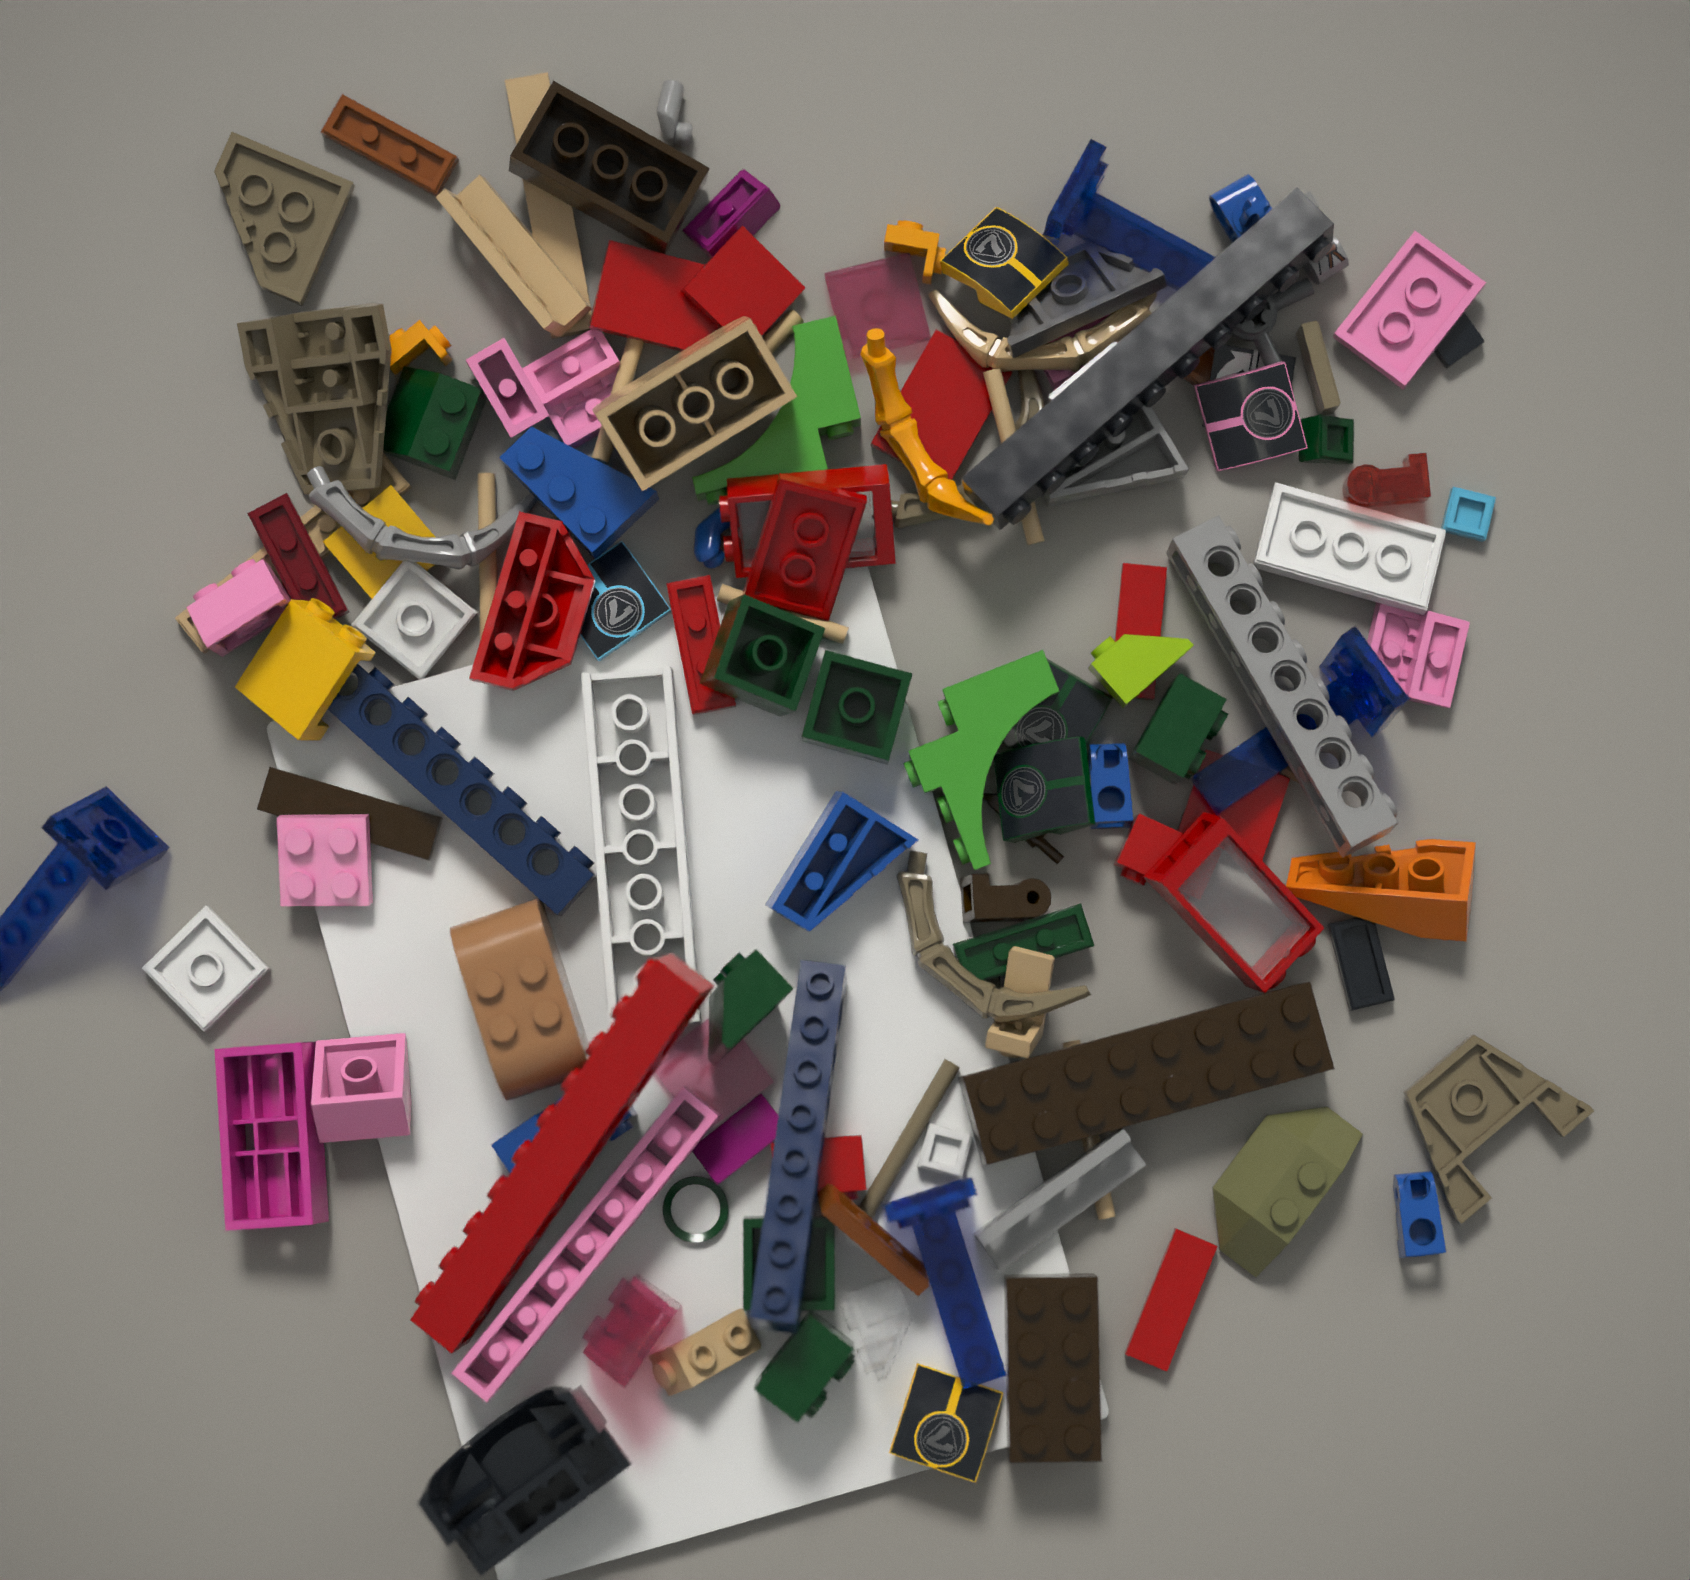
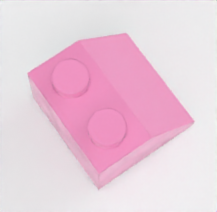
M254 559L240 564L231 572L232 579L219 587L216 583L202 588L193 596L195 602L186 607L206 647L221 657H224L273 626L291 600L271 566L263 559L257 563Z
M406 1033L316 1041L311 1107L319 1142L326 1143L410 1135L412 1102Z

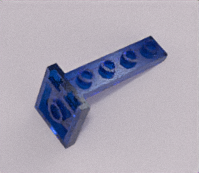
M1090 139L1047 217L1043 236L1057 248L1065 235L1071 238L1073 235H1076L1085 241L1106 247V250L1111 253H1120L1133 258L1135 267L1149 273L1154 268L1161 270L1165 275L1166 285L1178 291L1213 261L1214 256L1098 194L1097 192L1105 178L1104 174L1109 165L1103 162L1107 147Z
M1356 626L1340 636L1319 666L1331 682L1326 686L1329 693L1328 703L1336 717L1339 715L1343 717L1348 726L1359 720L1371 737L1384 730L1410 699ZM1305 714L1296 716L1302 728L1307 730L1316 729V723L1310 716ZM1266 726L1201 770L1191 781L1218 816L1290 766Z
M107 786L52 814L41 827L57 845L0 916V991L12 981L92 878L107 891L160 860L170 848Z
M965 1177L881 1204L888 1223L897 1221L900 1229L912 1226L963 1389L1007 1376L955 1213L956 1211L971 1207L968 1198L977 1195L972 1177Z

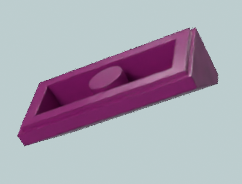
M742 169L682 231L711 259L738 228L744 226L754 235L781 206L770 188L745 169Z
M760 1093L702 1139L692 1152L713 1181L719 1185L775 1140L778 1114L762 1093Z

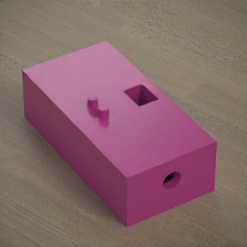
M316 1042L214 1049L225 1231L314 1225L329 1222L324 1143L319 1142L311 1107ZM253 1123L255 1150H247L245 1124Z

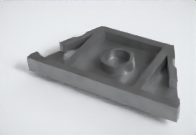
M1091 241L1063 252L1068 258L1069 264L1013 319L1009 318L1011 328L1010 336H1008V345L1012 357L1016 358L1166 288L1164 273L1157 268H1154L1150 273L1135 267L1133 258L1120 253H1111L1106 250V247Z

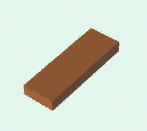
M343 94L321 130L324 137L435 197L441 193L459 161L456 155Z
M828 1183L817 1193L822 1214L913 1293L919 1296L929 1287L924 1263L833 1184L830 1185Z

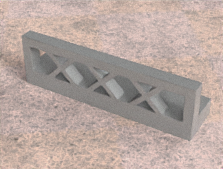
M1119 1128L1113 1131L973 1233L1000 1271L1146 1166V1163L1130 1143L1132 1139L1124 1129Z

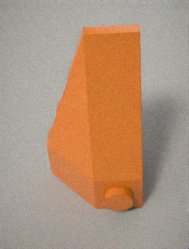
M1427 839L1416 841V848L1391 851L1389 845L1375 846L1373 854L1358 856L1349 854L1342 858L1339 851L1293 857L1290 863L1286 887L1295 897L1420 938L1466 942L1471 913L1476 842Z

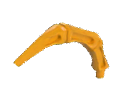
M878 328L869 330L866 334L867 344L863 346L860 356L866 366L873 390L875 422L881 425L883 429L880 431L881 436L887 440L910 472L916 484L920 501L923 503L927 502L928 509L933 512L964 521L991 525L994 520L992 514L964 499L959 493L955 481L948 479L947 472L935 464L925 451L918 437L917 421L914 418L911 419L910 416L912 409L905 402L899 390L895 373L896 357L885 347L884 331Z

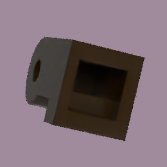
M989 873L970 874L960 879L963 923L1026 921L1041 916L1051 905L1052 896L1050 889L1039 879L1030 878L1013 885L990 886Z

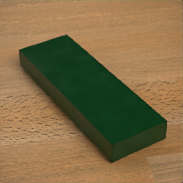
M1081 903L952 944L957 961L977 978L984 981L1006 974L1009 951L1014 946L1052 955L1054 959L1095 946Z

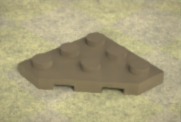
M231 132L214 173L253 266L259 286L265 291L303 306L355 185L352 181Z

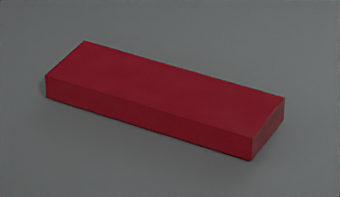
M287 493L247 513L291 599L310 601L312 598L318 599L334 611L332 617L335 620L350 612L294 503Z

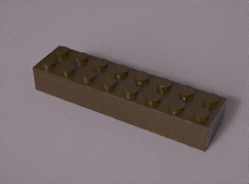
M1309 981L958 1077L981 1164L989 1165L1335 1068Z

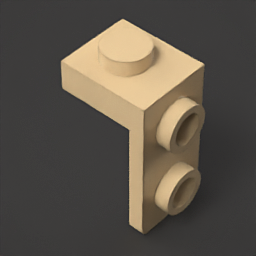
M1016 946L1012 947L1008 955L1004 987L1018 993L1050 991L1054 957ZM1046 1014L1011 1022L994 1021L987 1031L985 1048L997 1050L1003 1056L1010 1058H1029L1043 1036Z
M737 1309L685 1339L661 1348L648 1357L653 1365V1375L657 1383L666 1390L668 1396L693 1388L761 1348V1343L743 1309Z

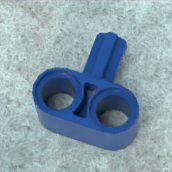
M1249 174L1209 196L1212 210L1232 243L1272 209L1262 190Z

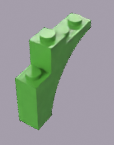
M836 316L792 326L795 341V358L790 385L797 397L781 406L767 430L741 455L717 469L692 477L698 501L707 499L708 505L719 504V496L728 495V478L827 470L820 436L828 434L829 440L840 439L854 434L853 428L861 426V416Z
M1043 650L943 688L942 691L945 699L937 701L946 726L956 724L958 731L909 750L911 760L903 763L913 788L922 785L924 793L942 787L945 795L936 799L945 822L948 823L955 820L961 837L954 839L953 842L962 865L971 862L974 870L991 864L982 829V800L992 760L1001 743L1017 722L1036 705L1060 692Z

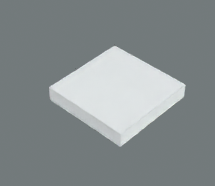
M403 561L351 625L420 680L432 669L476 615L477 611L418 563Z
M207 905L142 967L204 1032H207L270 970L257 954Z

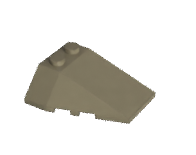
M367 303L304 311L237 323L245 368L251 380L257 379L268 402L263 405L268 418L275 417L285 441L281 443L282 448L304 495L310 494L314 490L307 473L318 466L324 468L330 482L339 480L347 491L380 487L391 361V344L384 305L380 303Z

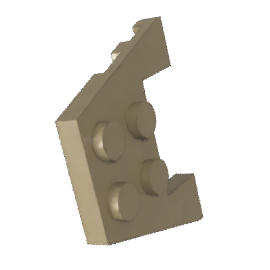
M1470 1035L1403 1092L1452 1215L1459 1224L1465 1222L1492 1199L1462 1161L1526 1106L1532 1103L1560 1137H1565L1594 1112L1590 1105L1576 1099L1563 1091L1559 1086L1524 1067L1520 1062L1476 1035Z

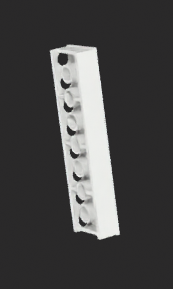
M671 666L596 674L581 673L609 1028L614 1022V1019L610 1017L612 1010L626 994L630 997L640 984L635 978L650 958L656 960L672 953L697 972L674 679ZM700 1008L688 1025L701 1024Z

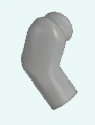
M666 80L663 82L657 107V116L663 138L666 143L673 147L675 144L686 147L691 143L693 127L690 123L679 122V110L684 86L676 80Z

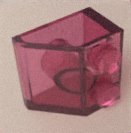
M636 1274L631 1282L625 1278L621 1279L608 1298V1301L613 1303L614 1307L604 1320L597 1315L582 1337L589 1342L583 1353L624 1388L681 1306V1303L639 1274Z

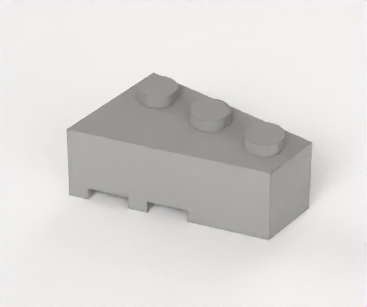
M1144 405L1131 416L1133 420L1125 431L1116 437L1109 435L1098 445L1099 450L1088 463L1083 466L1076 464L1064 475L1066 478L1056 491L1048 496L1043 493L1041 497L1047 507L1182 479L1189 469L1153 408H1147Z

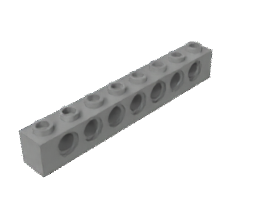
M1218 515L1172 538L1166 554L1342 858L1388 835L1398 824L1395 818L1397 817L1396 807L1386 793L1381 794L1373 780L1375 775L1369 760L1363 754L1358 755L1351 743L1352 734L1347 722L1340 715L1336 717L1328 703L1329 693L1320 678L1312 676L1305 664L1307 663V656L1302 645L1296 639L1291 640L1284 628L1285 619L1281 609L1274 601L1269 602L1261 588L1263 582L1257 568L1252 563L1247 564L1240 552L1241 544L1236 532L1231 526H1225ZM1219 563L1223 565L1228 575L1224 577L1214 575L1209 570L1208 564ZM1235 600L1244 602L1249 607L1250 613L1247 615L1236 613L1231 608L1230 602ZM1261 638L1266 640L1271 645L1272 652L1262 653L1253 646L1252 639ZM1284 676L1293 683L1294 690H1281L1275 684L1274 677ZM1300 714L1310 716L1316 723V729L1307 730L1302 728L1296 716ZM1319 754H1332L1337 759L1339 768L1330 769L1325 767L1319 759ZM1350 791L1355 793L1360 798L1361 807L1352 808L1345 804L1342 799V792Z

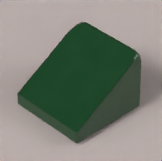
M1315 415L1300 420L1307 444L1306 449L1299 450L1300 462L1354 463V419Z

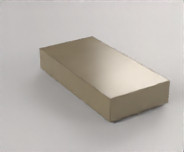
M1315 320L1301 324L1296 332V337L1318 415H1329L1336 411L1341 402L1320 325Z

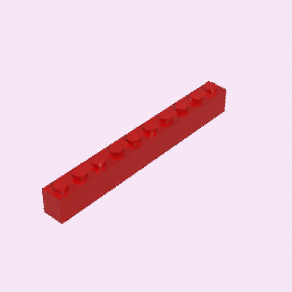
M672 953L656 960L650 958L640 969L635 978L640 984L630 997L626 994L616 1004L610 1014L614 1022L606 1033L603 1031L599 1032L590 1042L585 1051L590 1057L580 1070L576 1067L564 1080L560 1088L565 1092L557 1105L550 1104L538 1118L536 1126L540 1130L532 1142L527 1139L517 1149L511 1159L515 1164L513 1170L508 1177L502 1175L494 1183L487 1194V1197L491 1200L483 1213L480 1210L477 1211L467 1222L462 1231L467 1237L459 1248L454 1246L448 1251L438 1266L443 1272L435 1283L430 1281L416 1297L414 1302L419 1307L410 1321L451 1354L470 1342L715 987Z

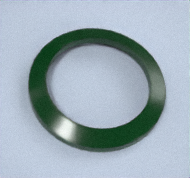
M701 1176L683 1178L668 1190L664 1198V1221L668 1229L676 1237L684 1241L694 1243L707 1241L716 1236L726 1223L728 1217L726 1195L719 1185L708 1178ZM693 1184L703 1185L711 1189L720 1203V1215L716 1224L710 1230L699 1234L688 1233L680 1229L674 1222L671 1213L672 1201L677 1192Z

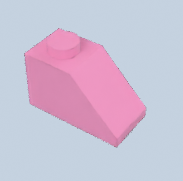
M505 338L466 359V363L511 438L550 416Z

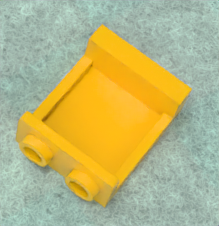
M312 598L310 601L290 600L235 685L237 690L297 740L320 741L330 726L321 718L357 663L361 660L371 661L376 654L365 644L367 639L360 631L349 625H341L332 617L334 611L327 604L315 598Z

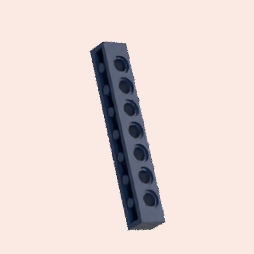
M357 663L351 672L356 674L358 678L357 689L347 696H342L338 693L328 710L555 914L561 917L595 880L596 876L589 870L594 862L575 845L568 852L559 844L556 839L561 833L544 817L540 816L536 822L523 811V808L528 803L509 786L501 792L493 785L489 779L494 773L478 758L474 756L469 762L456 751L461 743L442 726L436 732L427 726L423 720L428 714L412 699L407 697L403 702L399 701L389 692L395 684L376 667L368 673ZM380 702L388 703L392 711L389 721L383 725H373L369 718L371 708ZM412 732L422 733L425 738L423 750L416 755H406L402 747L404 738ZM447 761L454 762L458 767L457 779L452 784L440 785L435 776L438 766ZM478 791L488 792L492 799L491 808L483 815H474L469 809V800ZM510 821H520L525 827V836L516 845H507L502 839L503 827ZM543 851H554L559 859L558 868L550 875L539 874L535 868L536 857Z
M801 960L749 1316L751 1326L754 1329L798 1334L847 985L846 965Z

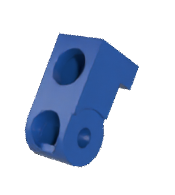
M1090 744L1088 752L1089 775L1095 816V825L1090 826V829L1130 828L1133 822L1126 744Z
M1432 1172L1394 1174L1393 1191L1397 1209L1395 1214L1399 1238L1397 1240L1399 1258L1446 1253L1436 1185Z

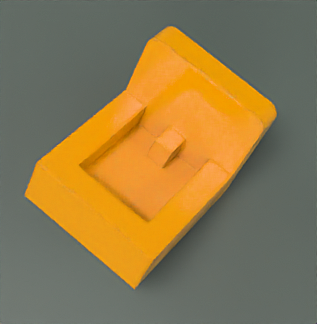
M899 220L897 226L887 224L884 250L926 258L922 283L931 285L933 273L942 274L940 260L946 253V248L938 247L940 234L923 231L924 226L922 224L912 221Z
M418 320L408 330L404 331L401 328L389 336L391 344L390 370L394 375H397L403 370L404 366H408L428 348L433 351L445 367L452 362L449 354L446 352L452 345L435 325L428 330Z

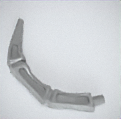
M322 466L315 467L307 473L314 488L309 494L310 501L340 524L366 553H376V557L379 560L422 562L461 570L465 565L470 567L476 566L485 560L513 533L519 511L528 513L537 502L533 495H527L492 524L478 531L464 532L460 537L457 534L438 538L421 537L408 534L395 526L390 525L388 527L383 520L370 515L354 501L339 480L330 482Z

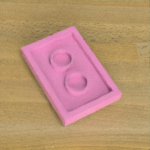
M1414 231L1335 331L1333 338L1404 390L1482 291L1486 282L1417 231Z

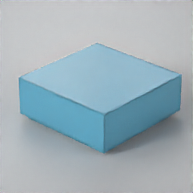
M1452 487L1441 529L1446 530V533L1484 542L1487 538L1496 497Z

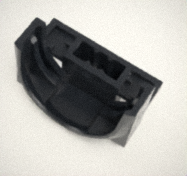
M581 1385L574 1390L569 1387L551 1386L537 1392L505 1412L451 1455L426 1483L418 1501V1506L446 1545L449 1546L456 1541L480 1576H482L631 1466L632 1462L605 1426L607 1420Z

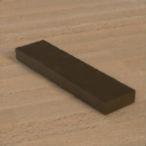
M269 767L257 806V810L276 816L369 814L371 844L429 861L443 820L442 817L273 767Z

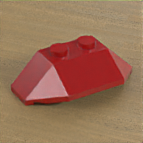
M519 511L469 676L471 681L515 691L572 664L596 581L562 521Z

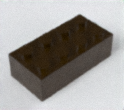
M555 81L550 85L512 151L509 162V171L651 251L662 254L667 253L703 189L710 170L704 164Z
M1094 1273L1004 1275L1007 1457L1009 1462H1102L1098 1276Z

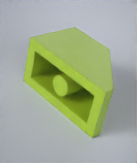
M1124 634L1115 642L1109 636L1090 653L1095 660L1088 669L1119 705L1124 708L1183 657L1194 645L1186 638Z

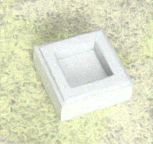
M929 1123L917 1167L962 1178L973 1135Z

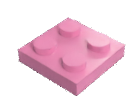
M369 814L280 815L277 817L280 906H370L373 903Z

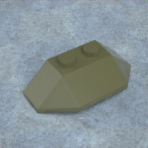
M1328 1107L1266 1115L1212 1187L1219 1250L1254 1277H1257L1291 1242L1343 1172L1363 1133Z

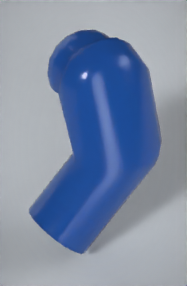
M720 507L699 523L695 529V557L697 561L703 562V565L709 569L719 567L725 559V553L720 549L721 534L730 527V522L721 523Z

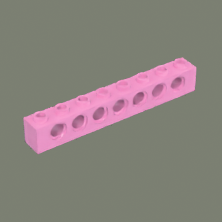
M688 1086L682 1087L451 1374L486 1403L492 1399L722 1114Z

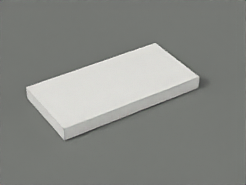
M1275 482L1253 565L1263 571L1424 616L1428 608L1446 530Z

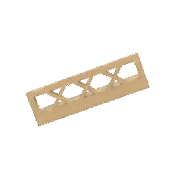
M479 175L458 195L445 188L436 196L441 205L544 330L560 338L593 309L486 178Z

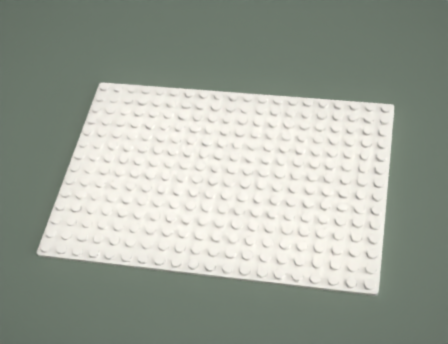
M868 566L845 569L829 619L831 622L849 627L845 641L841 644L822 637L796 712L781 717L736 698V707L692 715L672 612L600 662H598L580 636L570 666L515 691L471 681L469 676L473 665L395 686L389 691L399 701L403 702L409 697L428 714L423 722L434 732L442 726L459 741L461 745L456 751L469 762L475 756L494 773L489 781L501 792L509 786L528 804L523 808V811L536 822L542 816L561 833L556 841L568 852L575 845L594 862L589 870L596 876L595 880L561 917L544 904L590 1044L599 1032L603 1031L606 1033L608 1031L609 1024L581 673L596 674L671 666L674 679L697 973L715 986L700 1007L701 1024L688 1025L632 1105L637 1112V1115L629 1119L634 1127L614 1141L608 1140L470 1342L451 1354L433 1339L461 1446L505 1412L537 1392L551 1386L569 1387L574 1390L581 1385L607 1420L605 1426L632 1462L631 1466L495 1565L498 1580H545L932 1469L931 1467L889 1453L917 1363L1002 1391L1001 1403L985 1453L1007 1447L1004 1275L1070 1274L1058 1230L1002 1271L997 1268L973 1234L1044 1181L1035 1152L989 1165L981 1164L958 1077L1010 1062L1008 1057L1003 1056L999 1051L985 1048L987 1031L994 1022L993 1018H982L948 988L919 967V958L911 952L906 911L896 877L898 872L907 871L910 851L927 853L924 875L932 877L934 911L944 936V945L950 947L956 958L952 944L973 938L974 936L970 923H963L961 891L932 791L924 793L922 785L913 788L903 764L911 760L908 751L919 747L908 705L905 701L888 765L802 742L801 738L825 650L897 669ZM715 596L721 625L728 604L717 601L718 596ZM380 702L371 708L369 718L373 725L379 726L389 721L392 713L390 705ZM327 709L321 719L330 727L320 741L297 740L276 721L268 724L267 733L277 769L443 818L430 861L371 844L373 903L370 906H315L350 1038L406 1033L412 1102L410 1135L378 1138L418 1288L421 1291L430 1281L434 1283L443 1272L438 1266L448 1251L454 1246L458 1248L467 1237L462 1232L467 1222L477 1211L480 1210L483 1213L491 1202L487 1194L494 1183L502 1175L508 1177L510 1174L491 1144L535 1114L546 1109L550 1104L558 1101L557 1099L565 1093L560 1089L562 1084L513 1100H505L494 1076L450 934V927L539 898ZM420 732L409 733L404 738L402 744L405 754L416 755L420 753L424 748L425 738ZM451 761L440 764L435 774L437 782L440 785L452 784L458 777L457 765ZM486 791L474 793L469 800V809L474 815L485 814L492 805L491 796ZM835 791H840L919 839V841L902 852L877 876L872 877L853 893L852 897L809 932L765 906L833 794ZM510 821L503 827L502 839L507 845H516L523 840L525 827L522 822ZM551 850L541 852L535 860V868L541 875L554 873L559 865L557 854ZM757 949L794 989L778 1007L714 1066L708 1060L709 996L718 986L713 979L739 952L746 958ZM801 960L846 965L847 985L825 1138L862 1135L866 1190L857 1191L858 1199L851 1200L858 1207L944 1059L960 1067L928 1124L931 1123L973 1135L962 1178L917 1167L928 1128L927 1124L873 1217L874 1221L924 1263L929 1287L917 1296L835 1226V1311L815 1312L854 1341V1350L851 1353L855 1355V1362L840 1382L832 1377L824 1388L828 1392L826 1395L827 1399L812 1419L804 1414L797 1423L754 1390L756 1379L791 1333L753 1328L761 1343L759 1350L693 1388L668 1396L666 1390L657 1383L653 1375V1365L648 1357L663 1347L685 1339L737 1309H743L744 1216H764L772 1163L771 1143L719 1184L728 1201L726 1223L722 1230L713 1238L695 1243L676 1237L668 1229L663 1218L664 1198L668 1190L676 1182L691 1176H701L713 1181L693 1152H691L496 1395L487 1403L451 1374L682 1087L688 1086L722 1114L702 1139L760 1093H762L779 1115ZM698 1184L688 1185L679 1190L673 1198L671 1213L674 1222L683 1231L692 1234L704 1233L710 1230L718 1221L720 1203L715 1193L708 1187ZM817 1195L814 1216H824L821 1212ZM744 1311L750 1322V1311ZM801 1311L800 1322L808 1311ZM1100 1381L1101 1420L1108 1416L1109 1409Z

